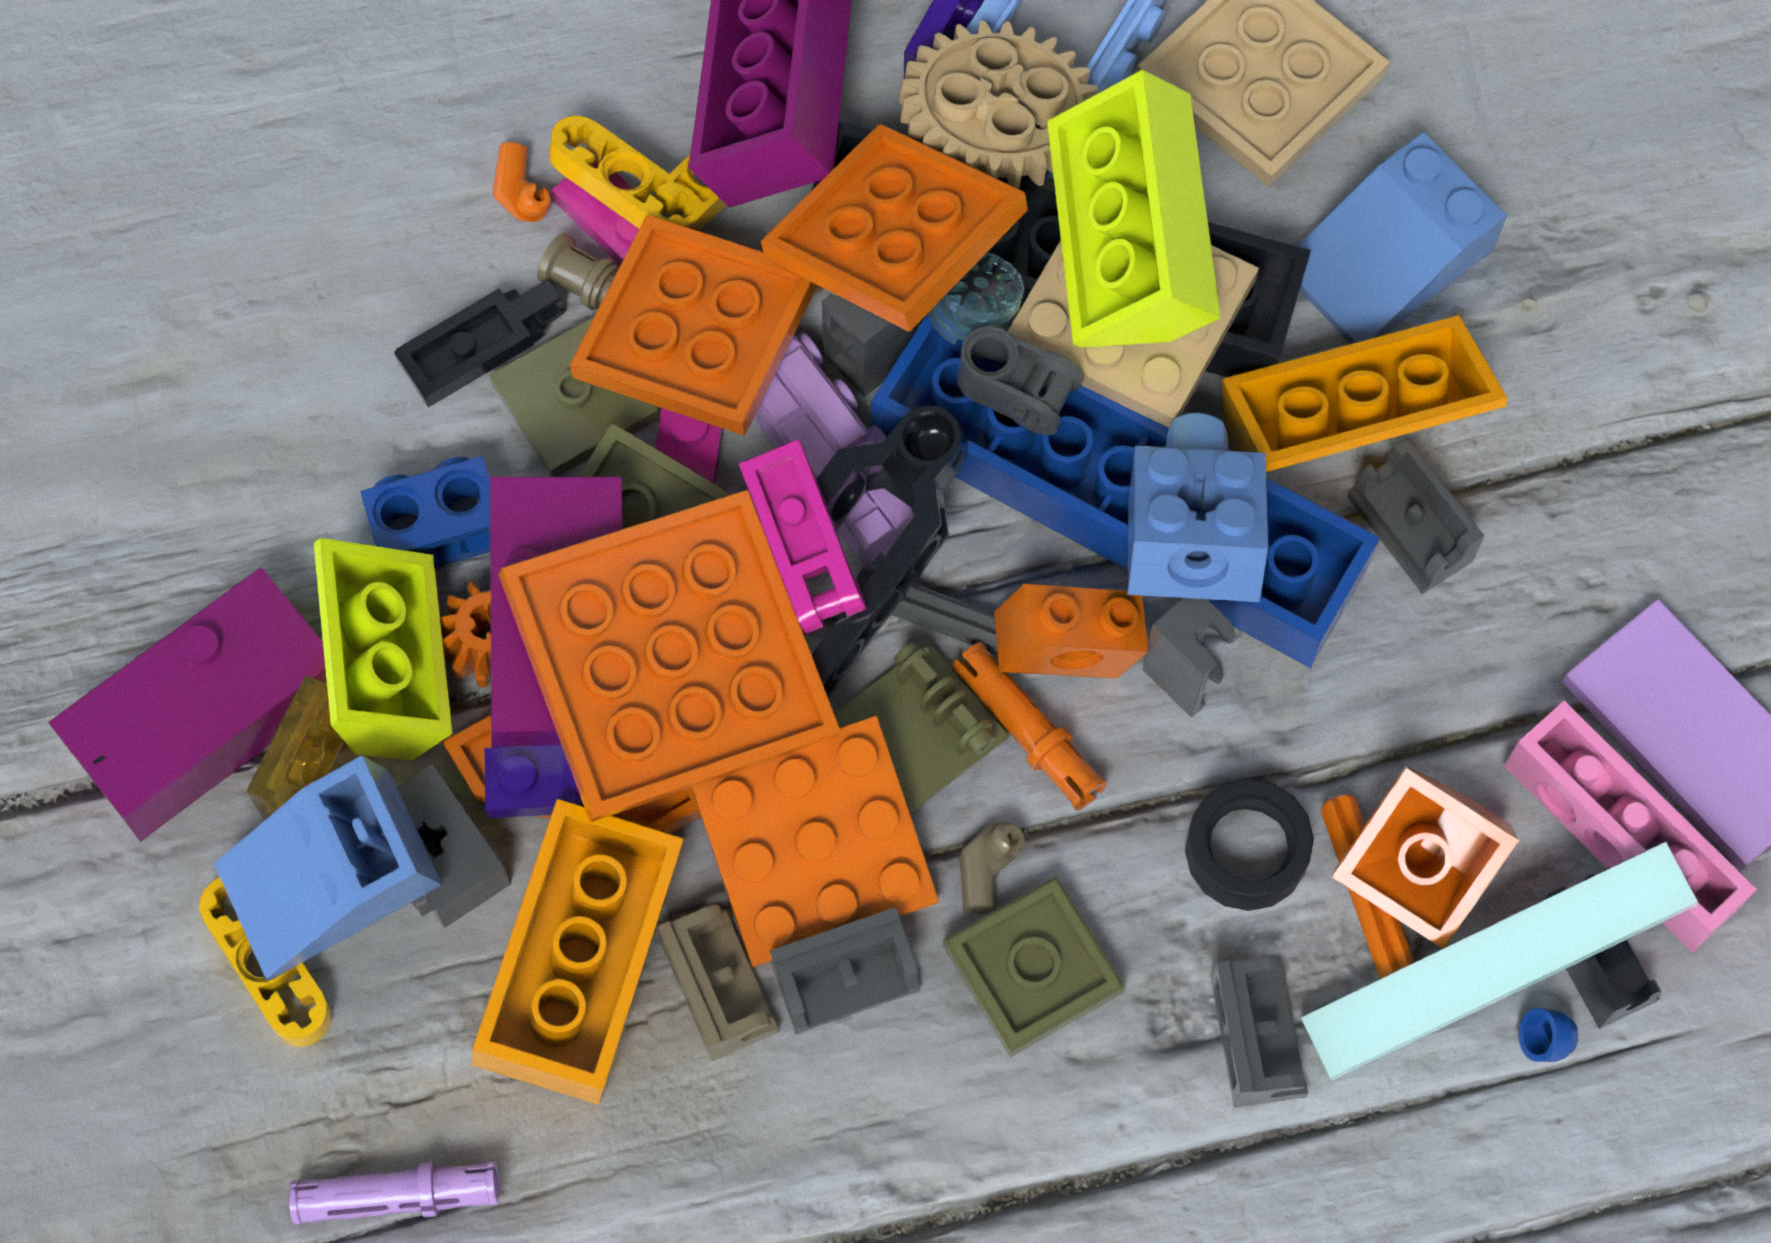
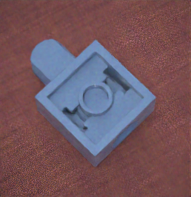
M1190 413L1179 416L1173 420L1168 429L1165 447L1135 446L1128 503V595L1260 602L1268 553L1265 453L1228 451V434L1224 423L1211 415Z

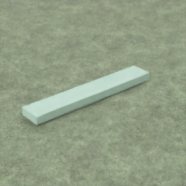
M1664 842L1301 1017V1020L1329 1078L1335 1080L1698 906V901L1670 848Z

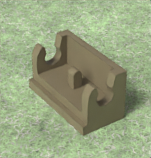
M718 904L712 905L672 922L667 921L657 926L663 950L712 1061L779 1033L777 1023L771 1014L727 911L722 912Z

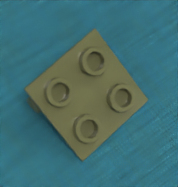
M929 642L919 649L914 643L903 647L894 657V661L898 664L834 713L839 727L877 715L910 814L1010 737Z

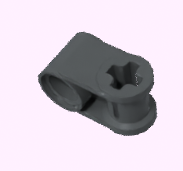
M985 326L970 332L964 339L957 380L962 393L973 402L980 403L1013 419L1030 431L1042 435H1054L1061 425V419L1058 415L1070 392L1076 391L1081 387L1084 381V373L1074 362L1058 353L1043 350L1006 332L1002 328ZM987 358L996 361L1001 365L1002 369L996 372H985L978 369L973 362Z

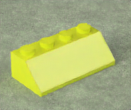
M1142 69L1048 120L1047 125L1073 345L1087 348L1172 342L1221 319L1191 94Z

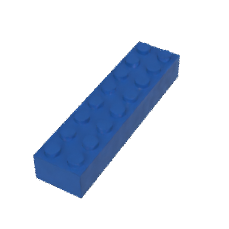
M936 304L926 315L871 400V426L876 425L887 437L901 419L913 409L922 406H938L949 411L962 427L968 442L967 457L960 470L954 476L955 478L1128 570V503L1135 446L1165 447L1169 428L1083 386L1076 391L1070 392L1058 415L1061 419V425L1054 435H1042L1030 431L1013 419L980 403L973 402L959 388L957 373L964 339L970 332L980 327ZM987 358L973 362L978 369L985 372H996L1002 369L1001 365L996 361ZM1266 478L1268 553L1260 602L1208 600L1231 622L1234 628L1311 668L1367 572L1380 537Z

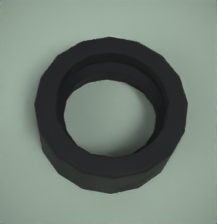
M1249 778L1227 782L1205 796L1192 816L1185 854L1190 874L1204 894L1225 907L1252 911L1272 907L1293 893L1305 875L1310 863L1314 837L1308 814L1292 794L1274 783ZM1242 809L1258 811L1278 822L1285 832L1288 848L1286 860L1277 872L1266 879L1248 881L1235 878L1220 868L1213 858L1210 845L1211 835L1218 821L1230 812Z

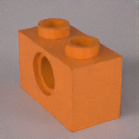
M1023 584L994 611L999 672L1117 679L1149 652L1143 596L1128 595V591Z

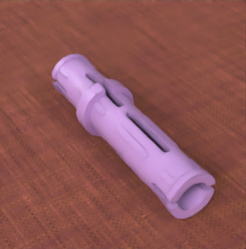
M495 1160L472 1163L471 1165L436 1167L435 1162L431 1161L419 1163L418 1169L400 1172L360 1174L318 1180H292L290 1183L291 1190H289V1205L291 1218L295 1225L323 1220L363 1218L405 1212H421L423 1217L438 1216L439 1211L444 1209L498 1205L500 1195L499 1174Z

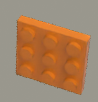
M879 124L760 242L766 259L910 332L1028 211L1025 192Z
M646 215L569 365L572 377L745 436L818 285L766 259L764 252Z
M877 715L839 727L841 733L832 739L691 788L752 967L770 962V950L896 907L899 916L939 903Z

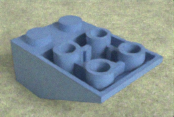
M363 755L303 787L214 863L266 980L269 981L443 885L390 771Z

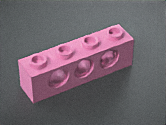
M1565 701L1561 702L1517 742L1504 765L1607 869L1664 842L1667 843L1698 901V906L1666 920L1662 924L1691 953H1694L1725 924L1757 890Z

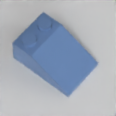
M1422 132L1371 172L1298 245V247L1311 250L1300 292L1350 344L1383 336L1490 254L1496 247L1507 215Z

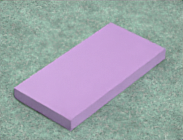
M1657 599L1571 669L1561 682L1729 860L1742 871L1771 846V715L1667 607Z

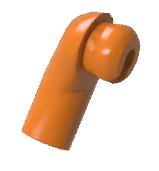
M504 142L500 144L492 189L493 196L518 221L527 223L540 221L545 217L547 210L550 208V193L545 187L539 191L535 183H530L525 179L529 154L528 148L520 143Z

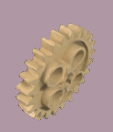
M984 20L979 23L978 33L971 35L965 27L959 24L956 25L953 41L938 32L934 36L933 49L920 45L916 61H908L905 79H902L899 103L902 104L900 121L901 123L909 124L907 137L918 142L923 141L924 145L996 179L998 177H1006L1012 187L1019 189L1021 177L1026 175L1035 184L1041 186L1044 184L1046 170L1048 169L1053 173L1047 121L1096 95L1098 87L1087 84L1090 74L1088 67L1073 68L1076 53L1073 50L1059 55L1055 53L1057 38L1054 36L1040 44L1034 41L1035 28L1029 27L1022 36L1013 35L1011 23L1005 21L1000 33H992L989 25Z

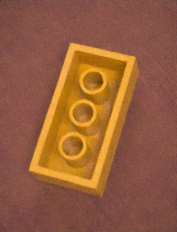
M559 799L556 800L472 1049V1066L593 1104H600L678 862L683 838L613 816L590 823L585 807Z

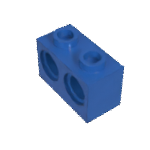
M483 456L472 459L467 457L450 458L439 463L434 470L410 477L403 474L391 475L379 480L374 487L360 491L374 542L378 547L431 554L434 559V568L490 552V478ZM472 497L479 500L476 506L468 511L455 512L450 510L452 504L460 498ZM414 515L418 517L416 522L407 529L394 530L389 528L391 522L399 516Z

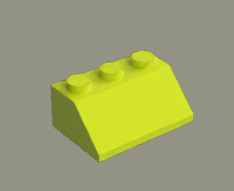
M319 538L314 542L331 726L356 755L413 761L453 734L433 555Z

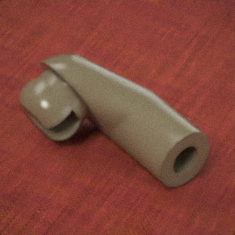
M1009 821L993 823L983 829L961 851L959 860L963 912L968 914H984L995 910L993 878L1013 861L1025 846L1024 833L1018 825Z

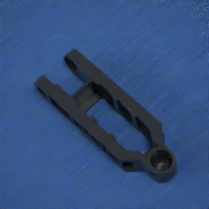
M922 406L913 409L901 419L881 443L837 450L817 477L836 530L839 529L865 492L884 488L912 508L911 511L915 515L887 554L884 556L879 552L872 562L876 569L860 589L867 609L849 617L845 611L834 615L838 620L812 653L813 661L828 699L949 537L943 491L962 467L967 457L968 442L962 427L949 411L938 406Z

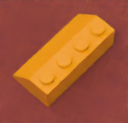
M1459 315L1222 379L1223 423L1228 434V442L1233 451L1265 453L1266 472L1507 406L1505 392Z

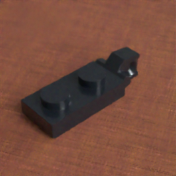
M548 279L522 295H519L516 289L505 293L497 289L398 347L394 351L395 357L429 408L534 346L533 343H536L545 336L543 328L565 314L562 299Z

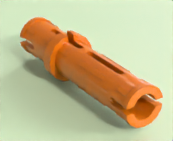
M979 642L966 649L961 655L967 662L963 663L961 659H956L952 665V670L961 677L1028 753L1026 762L1034 771L1043 770L1067 797L1075 810H1081L1097 798L1092 791L1096 790L1098 793H1102L1107 786V781L1100 777L1072 746L1073 736L1065 727L1056 728L1007 672H999L998 661L990 654L984 643Z

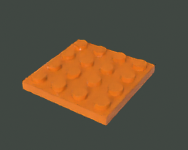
M748 490L501 568L499 572L500 581L590 823L837 737L841 733Z

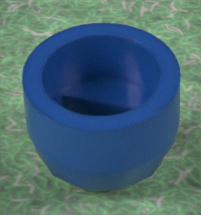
M1531 1009L1524 1015L1519 1026L1521 1049L1530 1060L1535 1062H1557L1565 1059L1575 1050L1579 1041L1578 1026L1569 1014L1558 1009Z

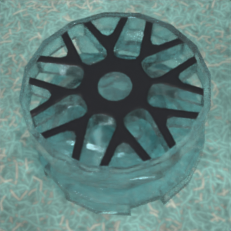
M986 253L928 313L931 325L941 337L956 345L958 339L964 340L970 332L980 327L994 326L1002 328L1007 332L1016 318L1024 293L1021 275L1009 262L997 255ZM994 264L997 265L994 273H991ZM1012 279L1014 280V281L1007 282V283H1005V281H1004V280H1012Z

